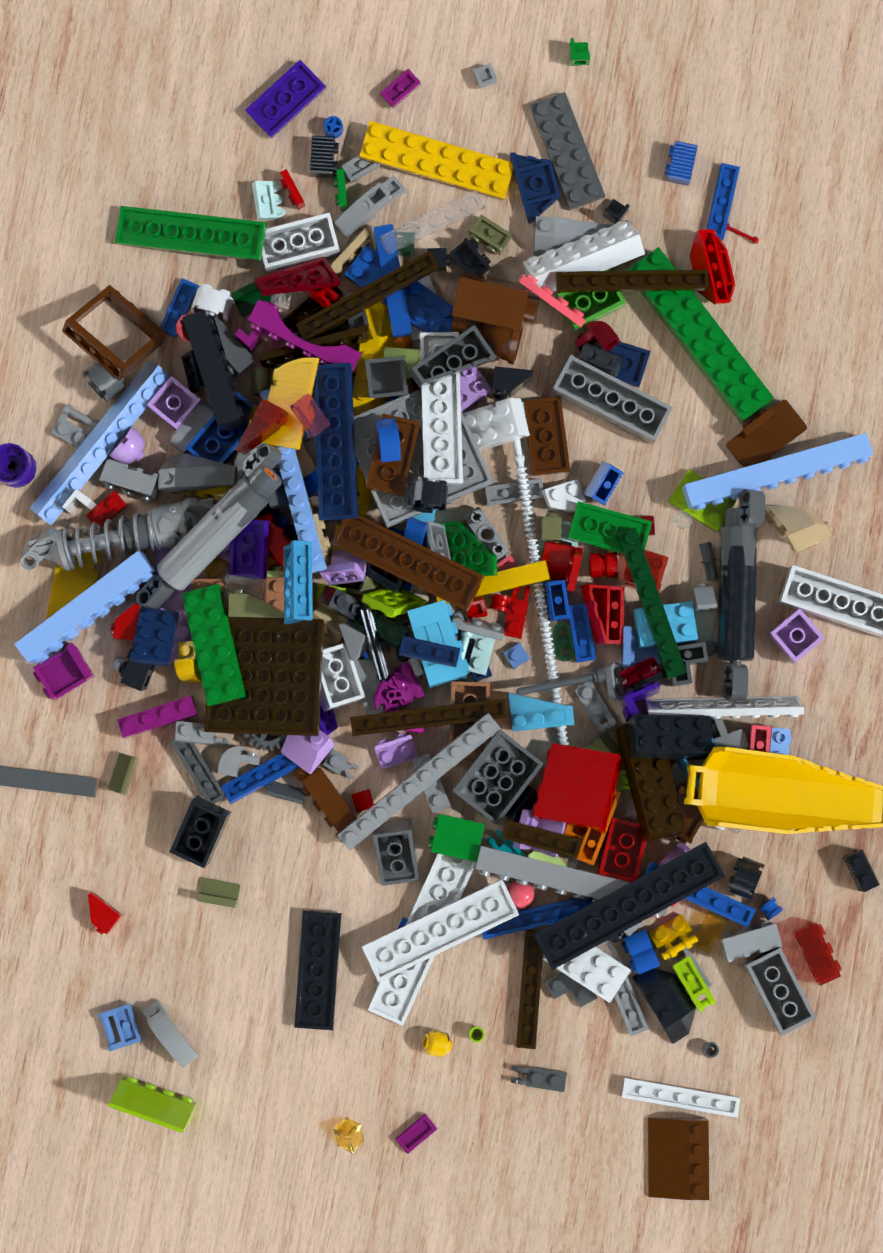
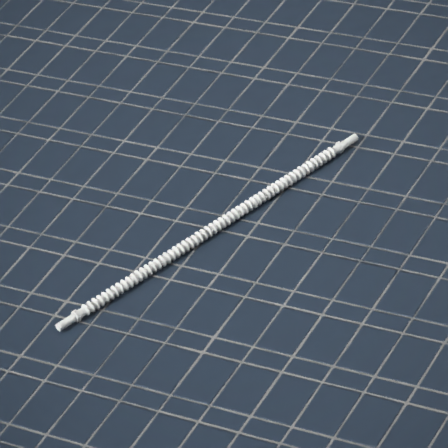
M520 439L513 441L514 462L517 466L515 471L518 472L516 477L519 478L517 480L519 482L518 488H520L519 493H521L519 498L522 499V502H520V504H523L521 510H524L522 515L525 516L523 518V521H525L524 526H526L524 531L527 532L525 537H528L526 542L529 543L527 548L530 549L528 553L531 555L529 557L531 559L529 564L540 562L538 560L540 558V555H538L539 550H537L539 545L536 544L538 539H535L537 534L534 533L536 528L533 527L535 522L532 521L534 519L532 517L533 511H531L533 506H530L532 501L529 498L531 495L528 494L530 490L527 489L529 484L526 483L528 481V478H526L528 474L525 473V470H527L524 467L525 458L522 455ZM537 582L533 586L536 587L534 592H536L535 597H537V600L535 602L538 603L536 608H539L537 614H540L538 619L541 620L539 625L542 626L540 628L542 630L541 636H543L541 641H544L542 646L545 647L543 652L546 653L544 658L547 659L545 663L548 665L546 667L548 669L547 674H549L547 679L555 681L559 676L556 675L558 673L555 670L557 665H555L556 660L554 656L556 655L553 654L555 649L552 646L554 643H551L553 638L550 637L552 632L549 631L551 629L549 626L550 621H548L550 616L547 615L549 610H546L548 605L545 604L547 599L544 598L546 596L543 592L545 590L543 588L544 583ZM561 688L549 690L552 691L550 696L553 699L551 701L561 703L562 698H560V695L562 693H559ZM567 726L555 727L558 730L556 735L559 736L557 740L561 745H569V742L566 741L568 739L566 737L568 732L565 731Z

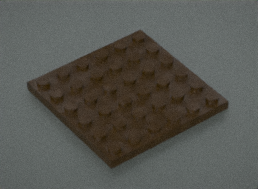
M228 617L246 697L213 706H207L206 702L204 732L319 736L324 619L303 620L292 624H284V618Z

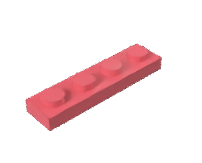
M523 273L519 278L521 284L582 327L585 323L583 312L576 307L574 310L567 306L569 304L568 301L561 296L556 298L552 295L553 290L546 285L541 287L536 283L538 280L531 274L525 275Z

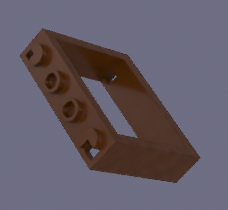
M111 285L107 286L65 321L62 332L119 381L160 347L167 335L161 327L156 325L146 314L142 313ZM105 300L151 338L147 344L125 362L78 323Z

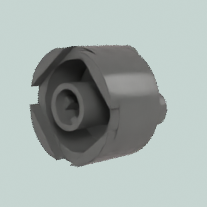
M97 361L82 372L84 378L88 376L90 379L88 384L101 398L104 397L106 402L124 388V377L120 381L117 380Z

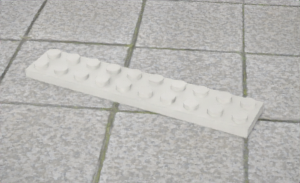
M437 854L406 925L460 900L476 862ZM434 956L380 981L368 1011L403 1026Z

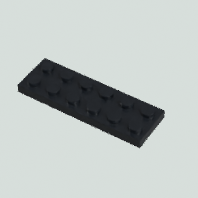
M303 910L294 1028L333 1030L342 913Z

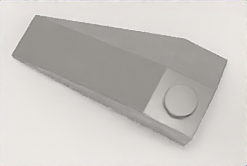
M536 216L534 256H540L548 250L560 248L565 243L577 241L585 235L594 234L602 228L611 227V225Z

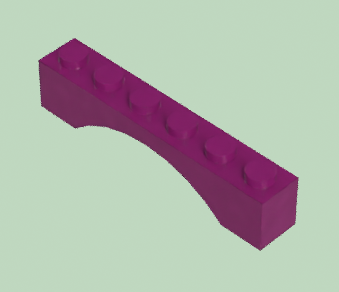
M261 300L257 301L248 319V322L251 323V328L259 332L261 329L268 332L267 336L276 341L278 338L285 341L284 345L293 350L296 347L301 349V354L308 358L313 356L319 358V363L322 365L351 363L353 373L362 356V353L346 345L324 347L300 339L285 326L276 308Z

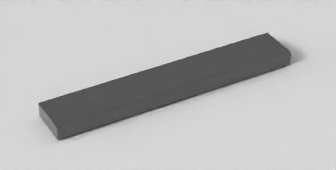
M0 766V786L96 797L98 778Z

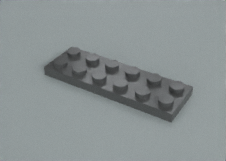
M563 92L531 104V112L569 210L605 198V193L566 93Z

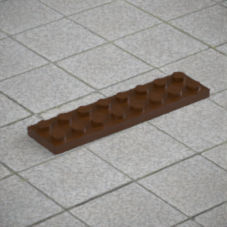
M359 514L357 519L342 520L331 543L466 611L469 610L485 577Z

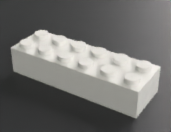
M626 220L619 221L609 228H602L594 234L585 235L577 241L565 243L560 248L548 250L540 256L531 257L523 262L526 274H531L538 280L537 284L541 287L546 285L551 290L556 291V272L605 271L642 256L645 252L639 233Z
M795 565L789 567L778 601L779 604L797 610L801 609L803 612L883 638V594Z

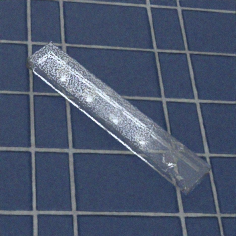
M473 191L381 235L379 239L389 255L484 209L485 205L477 191Z

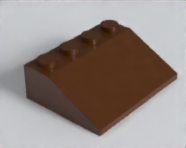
M648 1118V1197L709 1200V1120L707 1118Z

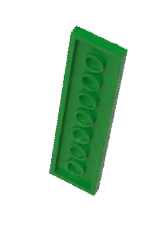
M121 206L115 243L117 245L261 261L267 223Z

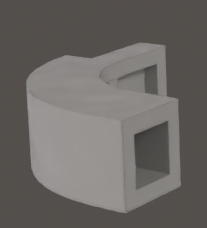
M156 1000L143 1010L147 1023L158 1040L183 1068L199 1056L193 1044L176 1027L159 1000Z

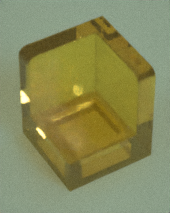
M347 1117L334 1129L338 1147L350 1153H353L364 1142L361 1124Z

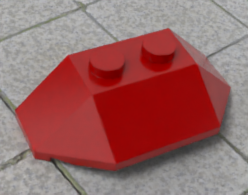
M714 229L698 230L689 254L692 270H708L709 289L698 291V293L714 305L730 303L736 285L727 248L716 235Z

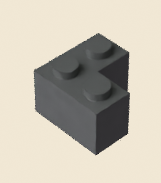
M706 642L678 646L687 673L671 678V687L693 683L690 665L709 661Z

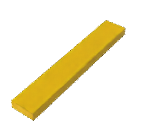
M544 560L499 571L497 576L484 577L475 597L550 580L547 563ZM436 596L437 602L443 601V599Z

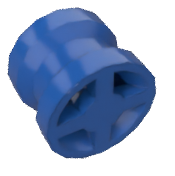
M331 116L325 120L324 130L326 135L335 137V139L342 135L343 124L340 118Z
M775 897L768 899L758 907L760 911L765 913L767 920L772 919L783 910L781 906L777 905Z

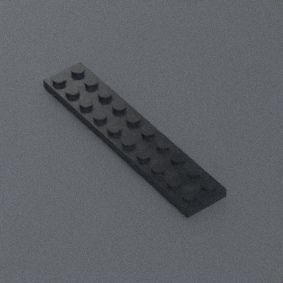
M704 842L534 934V937L551 969L554 970L725 877L707 842Z

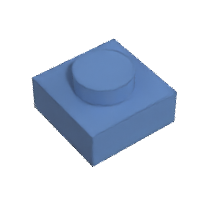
M520 643L504 652L513 669L530 659Z

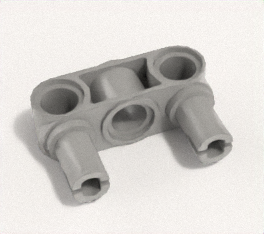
M479 506L463 516L472 533L497 556V560L509 553L508 548ZM484 529L491 532V538L488 540L481 537V532Z

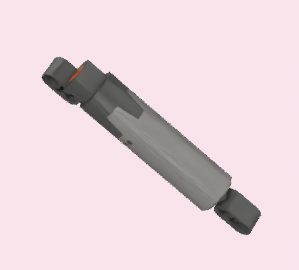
M261 443L245 459L243 470L246 474L157 564V571L161 577L154 576L138 592L136 601L139 605L158 609L172 595L174 589L183 591L271 501V494L282 484L279 476L272 470L282 457V453L278 448L267 443Z

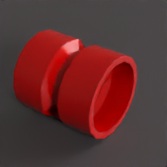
M617 552L606 553L604 556L601 553H590V578H601L602 575H605L607 578L618 577Z

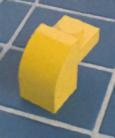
M193 641L178 642V659L174 660L177 676L182 682L188 684L202 683Z

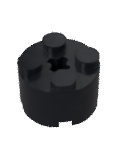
M417 477L416 481L409 483L407 507L410 508L412 506L411 510L423 513H433L434 509H438V513L445 512L448 494L447 481L436 480L433 482L428 481L426 477Z
M745 856L742 859L738 857L734 867L737 873L735 877L731 875L727 888L730 889L729 892L751 901L753 896L749 894H754L762 874L759 868L764 869L765 864Z

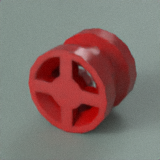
M492 593L493 602L490 604L489 609L508 613L507 604L510 602L511 597Z

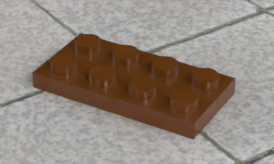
M561 396L524 400L525 418L530 435L527 436L532 477L570 472Z
M383 413L381 420L395 418L398 425L401 460L381 462L377 435L365 489L403 497L420 422Z

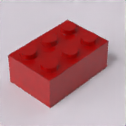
M612 817L607 830L597 874L628 882L638 878L647 842H643L639 824Z

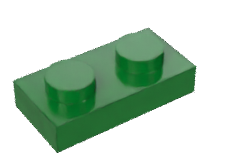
M337 169V176H333L334 187H338V194H335L336 206L340 207V211H346L348 207L344 169Z

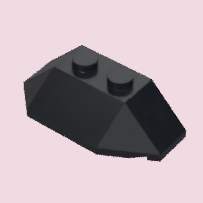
M653 968L639 975L632 976L672 1044L690 1033L696 1006L677 975Z

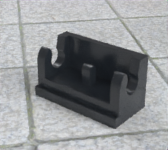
M370 563L366 568L365 575L394 593L402 591L406 583L405 580Z

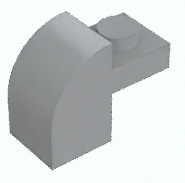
M722 717L712 719V731L718 735L713 740L718 747L739 749L749 747L743 729L727 733Z
M242 746L229 748L221 756L217 774L238 777L241 762L260 765L261 758L257 757V753L248 751L243 755L244 747Z

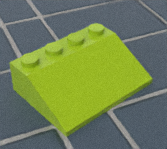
M132 1076L121 1079L108 1107L181 1133L189 1126L197 1104L193 1102V1098L182 1095V1098L175 1096V1092L168 1089L158 1090L156 1089L157 1086L152 1083L146 1082L144 1085Z

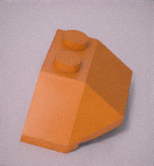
M615 790L605 834L597 832L594 828L567 824L564 834L582 839L576 859L594 866L621 792Z

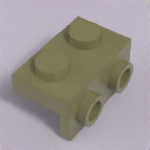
M482 214L473 227L469 229L470 239H473L477 244L480 242L484 244L486 249L492 254L498 253L501 255L513 234Z

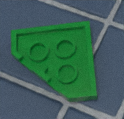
M462 522L440 523L445 526L451 560L485 577L497 576V556Z

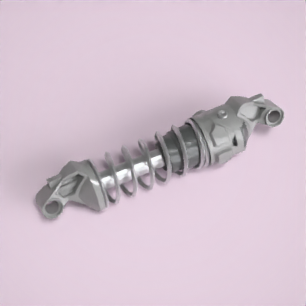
M188 496L182 502L162 504L159 507L152 508V510L149 509L147 514L141 515L136 512L129 520L122 515L119 519V530L112 520L107 519L104 525V533L101 527L96 522H93L90 526V536L85 528L79 525L76 529L75 539L68 529L56 530L48 528L39 537L28 539V545L21 552L20 564L24 569L32 570L45 558L58 564L66 571H70L76 566L75 555H77L79 566L82 568L81 554L91 552L93 562L97 564L95 551L106 549L108 560L111 561L110 547L119 545L124 558L126 557L125 548L130 551L136 550V552L149 548L154 551L155 547L159 550L173 549L210 511L217 501H213L212 497L199 499ZM108 522L114 531L108 532ZM95 526L100 534L93 536ZM80 529L83 531L85 538L79 539ZM30 556V557H33L34 559L29 560V559H26L25 557Z

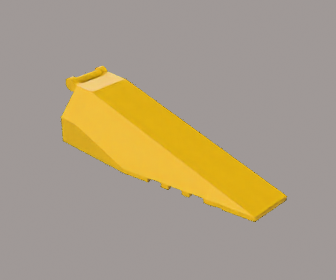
M714 747L701 766L687 765L688 782L684 804L696 805L707 826L780 834L883 827L882 785L814 764V762L796 756L732 747ZM696 772L700 773L698 799H694Z

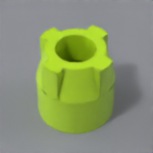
M480 1026L471 1027L469 1031L470 1039L473 1042H481L485 1036L483 1028ZM475 1030L480 1031L479 1037L473 1035Z

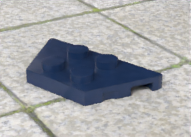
M512 152L510 153V158L527 221L530 224L536 219V216L539 217L560 199L561 195L551 160L537 159L528 155H517Z

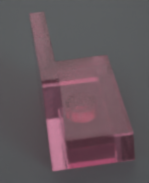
M309 393L289 406L311 438L317 436L330 426L329 421Z

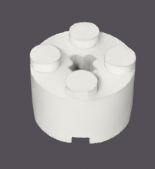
M201 284V287L197 289L190 311L191 313L205 310L206 314H210L212 319L218 316L225 324L227 323L234 300L230 297L231 293L225 289L216 290L212 289V286L208 284Z

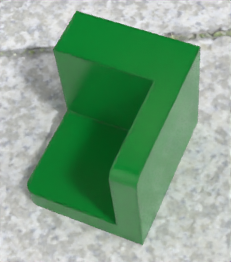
M570 38V66L589 65L590 52L588 42L574 43V38Z

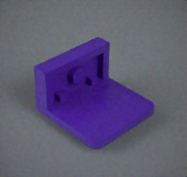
M650 682L644 685L642 690L636 691L634 689L625 694L626 696L623 698L622 703L624 711L622 713L626 722L634 714H640L635 703L659 693V683L654 684V682Z

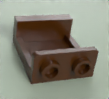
M680 782L676 790L687 830L677 835L676 839L683 844L687 842L691 844L704 819L696 805L684 804L687 786ZM697 791L694 792V799H698Z

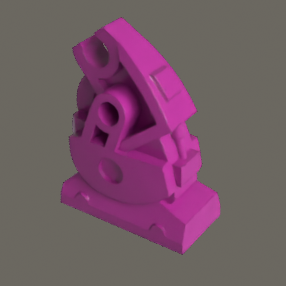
M408 661L395 667V672L390 674L389 678L379 682L374 692L373 710H379V705H382L383 711L381 713H387L389 709H398L415 699L425 696Z

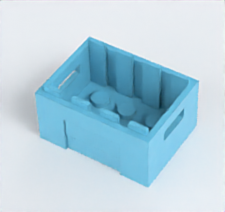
M445 600L407 611L416 639L460 648L456 668L422 661L429 688H435L451 683V681L467 678L469 666L466 659L462 660L461 652H464L461 640L457 641L456 639L458 637L456 623H451L453 613L450 603L446 604Z

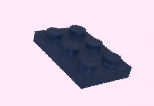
M140 608L130 656L131 662L169 667L179 612Z

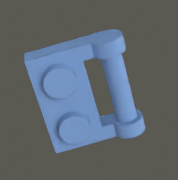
M131 1003L97 1014L109 1045L107 1047L109 1051L142 1041ZM110 1016L114 1017L121 1039L117 1043L108 1018Z

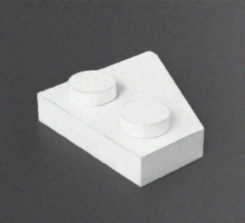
M578 479L542 491L547 507L551 510L575 513L578 501L587 503Z

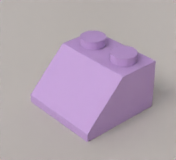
M319 730V736L287 735L281 754L311 775L334 747V743L321 730Z

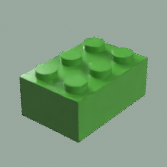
M570 292L557 294V298L561 296L569 302L567 306L574 310L576 307L584 313L585 323L582 327L566 317L573 332L586 327L585 324L591 321H598L623 308L626 303L621 292Z

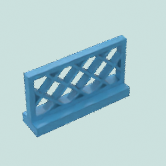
M293 540L291 544L284 546V624L313 620L312 541Z

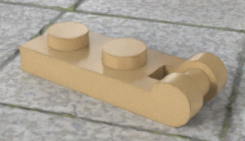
M365 229L332 263L331 268L338 277L343 274V268L348 262L351 264L357 258V253L370 244L371 241L369 240L371 237Z

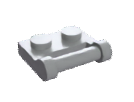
M66 404L51 434L79 448L100 421L97 419L93 420L73 409L72 405ZM70 415L90 426V430L86 431L67 420L68 416Z

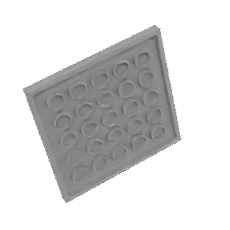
M421 389L354 416L355 456L366 482L378 435L376 420H381L384 413L420 422L403 497L370 490L387 528L423 513L411 510L412 506L410 508L407 507L409 483L416 481L417 477H424ZM462 411L463 484H447V503L493 484L491 475Z

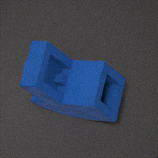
M395 418L376 420L381 462L401 460L399 431Z

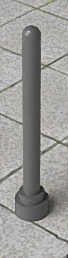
M603 667L595 668L590 674L521 687L516 690V694L520 696L589 681L596 682L597 684L606 681V674Z

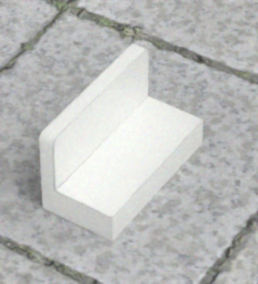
M76 489L62 507L71 514L80 502L90 510L97 505Z

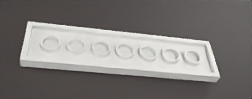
M420 332V362L458 337L459 332ZM460 373L421 387L423 475L428 478V481L445 480L447 484H463Z
M799 696L746 697L743 701L727 700L723 697L645 699L648 715L710 716V718L719 719L721 716H729L730 718H740L741 716L758 718L760 715H768V717L776 718L779 715L798 717L804 714V706Z
M502 879L362 946V949L378 982L508 921L518 916L519 913Z

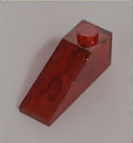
M263 398L235 450L244 455L249 453L280 430L281 426L287 421L288 412Z

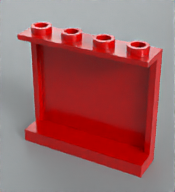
M552 743L551 749L547 751V765L542 771V785H539L537 791L538 801L533 806L534 817L538 822L544 819L589 827L605 834L622 765L620 755Z

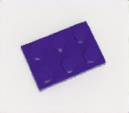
M253 519L231 541L229 576L267 579L269 521Z

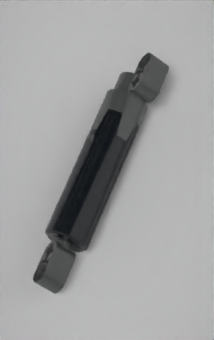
M743 489L741 491L739 508L725 509V527L721 528L717 658L723 661H730V663L724 665L722 670V696L727 700L743 701L746 699L748 694V668L746 665L741 664V662L754 659L757 565L756 527L762 526L765 520V494L762 491Z

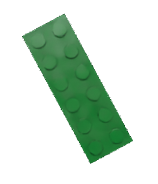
M220 584L182 593L207 706L246 697Z

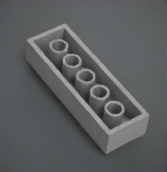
M572 355L568 358L552 390V393L652 444L656 441L673 408Z

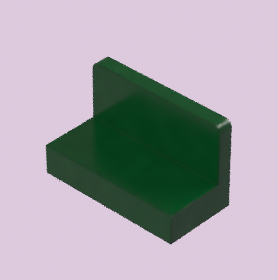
M255 281L231 293L242 317L252 313L258 300L267 301L268 303L275 301L274 295L262 296L255 285Z

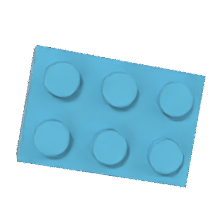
M692 601L663 605L677 645L695 643L698 640ZM635 609L632 612L638 650L656 648L643 609Z

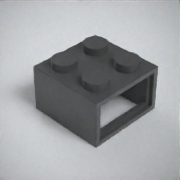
M405 355L365 360L369 399L409 394Z

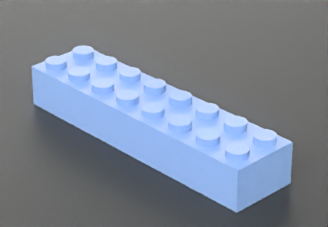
M137 551L16 642L15 646L28 663L36 664L39 662L41 664L45 662L51 652H58L64 647L63 643L67 640L72 641L80 635L79 631L83 628L88 629L95 624L94 620L99 616L101 618L106 616L112 606H119L126 600L124 597L131 593L133 595L141 589L140 585L144 582L148 583L151 578L156 576L155 574L158 573L156 567L145 553Z

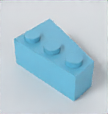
M509 693L513 732L575 725L573 706Z

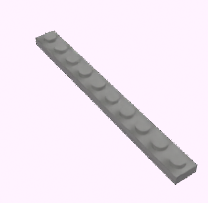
M489 713L484 715L338 833L337 836L351 850L501 729Z

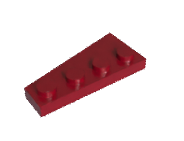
M325 257L254 278L255 285L262 296L340 286V279Z

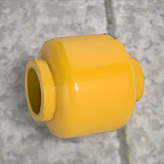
M431 1030L428 1034H425L422 1047L427 1055L444 1057L447 1052L451 1051L453 1045L448 1033Z

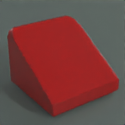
M370 789L351 794L357 813L368 810L374 805Z

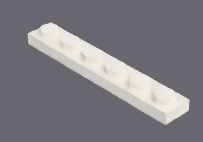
M624 1077L621 1095L622 1098L736 1118L740 1104V1097Z

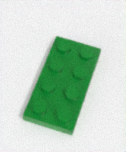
M578 501L568 539L623 554L617 533L636 528L645 551L652 521Z

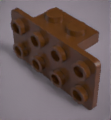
M787 400L780 401L769 410L765 407L757 414L759 417L756 420H748L742 425L744 429L726 444V447L743 468L767 461L807 429V425Z

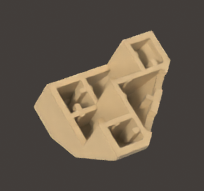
M765 506L766 520L770 526L774 525L782 540L786 539L794 555L831 536L830 532L832 529L827 521L823 522L820 518L802 507Z

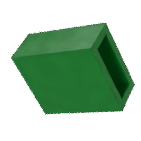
M439 814L438 817H434L432 828L435 829L434 837L430 836L428 847L431 848L433 853L477 862L485 824Z

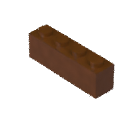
M319 768L302 781L304 785L301 788L307 796L312 795L315 800L313 804L319 812L322 810L326 815L324 820L330 828L334 826L338 831L335 834L336 836L357 819L322 768Z

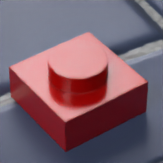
M484 596L474 598L467 611L468 618L488 616Z

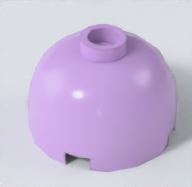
M130 427L108 456L114 461L124 464H130L134 460L138 462L145 454L142 452L145 446L142 435L135 428Z

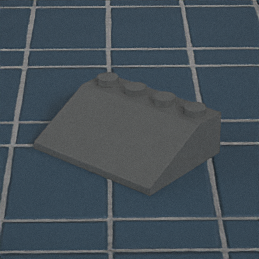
M499 729L452 791L491 822L498 825L544 763Z

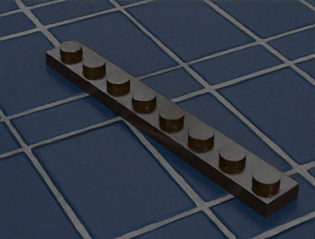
M429 250L299 322L296 326L304 341L311 340L440 268L432 252Z
M708 270L556 272L555 282L556 293L702 291L709 289Z
M505 699L353 716L350 717L352 736L477 722L487 713L494 720L507 718Z

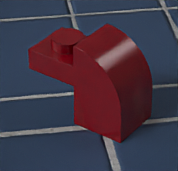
M591 321L585 324L588 332L581 333L576 338V341H574L579 351H581L585 342L591 345L597 342L602 349L607 351L621 342L611 326L603 321Z

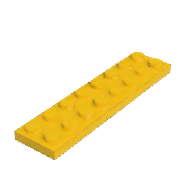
M369 121L359 158L500 200H505L513 172V164L510 161L374 121Z

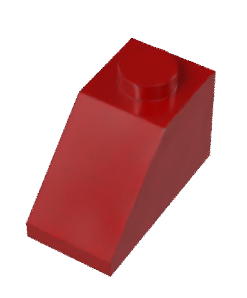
M136 602L115 619V623L111 625V635H113L114 639L134 641L140 608L143 606Z
M90 892L88 894L91 923L95 925L93 927L94 930L101 935L103 933L107 935L122 918L123 914L96 893Z

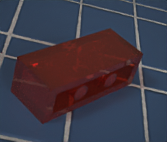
M812 922L793 931L817 985L821 986L841 977L839 972L842 971L838 960L834 961L831 955L834 951L829 942L826 943L823 937L826 934L821 924L818 925L817 922Z

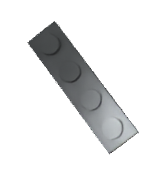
M172 739L170 741L171 745L204 798L214 804L226 798L222 787L194 743L176 742Z

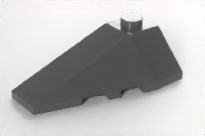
M189 454L170 456L159 469L158 489L170 494L234 486L237 481V467Z

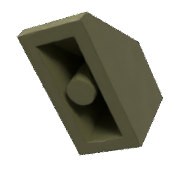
M365 576L364 581L336 585L346 588L345 592L362 598L363 594L378 591L381 588V584Z

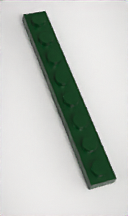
M636 528L617 533L667 680L686 674L682 657Z

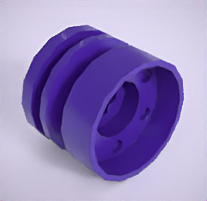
M13 443L0 445V482L13 488L28 485L34 479L37 471L33 455ZM15 464L19 465L16 467V471L12 469L15 468Z

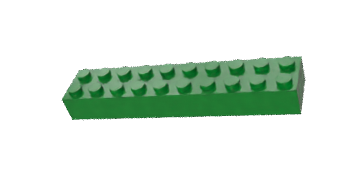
M657 247L630 267L628 271L676 269L662 250ZM640 291L740 424L774 399L773 395L693 291Z

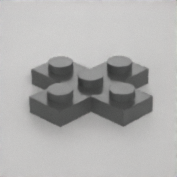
M563 972L545 981L554 999L570 990L573 992L580 1007L597 999L594 992Z

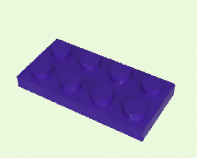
M299 60L256 99L245 112L272 139L326 89V86Z

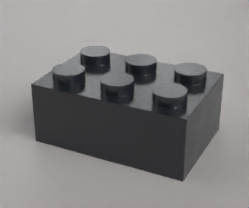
M196 796L189 805L169 852L205 868L212 859L232 812Z

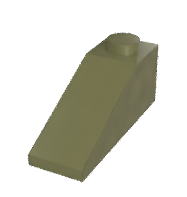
M234 589V593H229V617L284 618L283 610L250 593H245V589Z

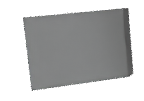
M349 621L339 624L351 660L362 658L368 645L365 630Z

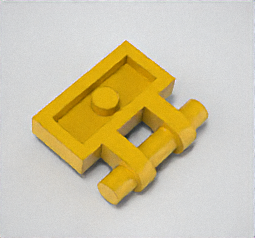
M682 914L649 932V936L659 951L666 947L667 950L661 953L664 960L670 957L674 958L678 952L685 948L693 947L692 944L698 941L695 934L690 937L686 936L692 932V929ZM679 939L682 940V942L676 944L675 946L671 945Z

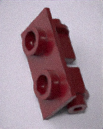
M651 656L620 671L619 674L623 679V686L631 688L632 685L640 682L642 679L645 680L653 675L656 676L662 669L654 657Z

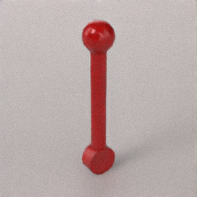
M727 223L726 230L751 240L753 244L759 242L758 237L747 235L730 227L729 223Z

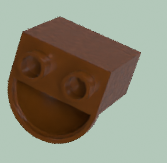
M465 272L459 279L450 332H459V335L475 325L495 356L507 361L508 364L514 365L524 323H534L540 298L530 296L531 290L523 284Z

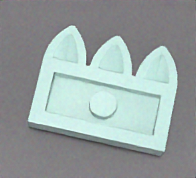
M254 181L252 183L257 220H275L282 217L286 211L276 205L282 203L284 198L274 194L282 186L275 181Z

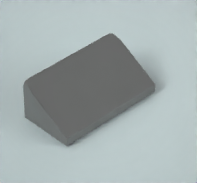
M273 781L266 790V795L298 804H304L306 793L298 787Z

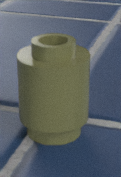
M255 367V370L251 371V390L253 395L260 396V392L270 389V372L266 371L265 367Z

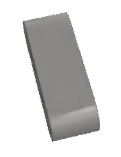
M205 400L202 401L172 436L169 443L182 454H186L188 452L186 450L188 444L214 415L212 406Z

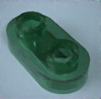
M557 624L552 631L555 655L559 661L567 662L574 656L572 631L567 624ZM559 630L565 631L564 637L558 635ZM562 649H566L568 651V654L566 656H563L561 654Z

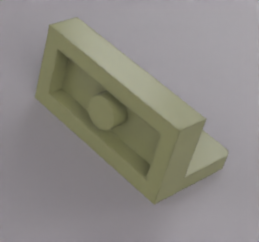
M119 752L108 786L109 790L127 795L139 758Z
M203 878L197 901L236 908L240 884Z

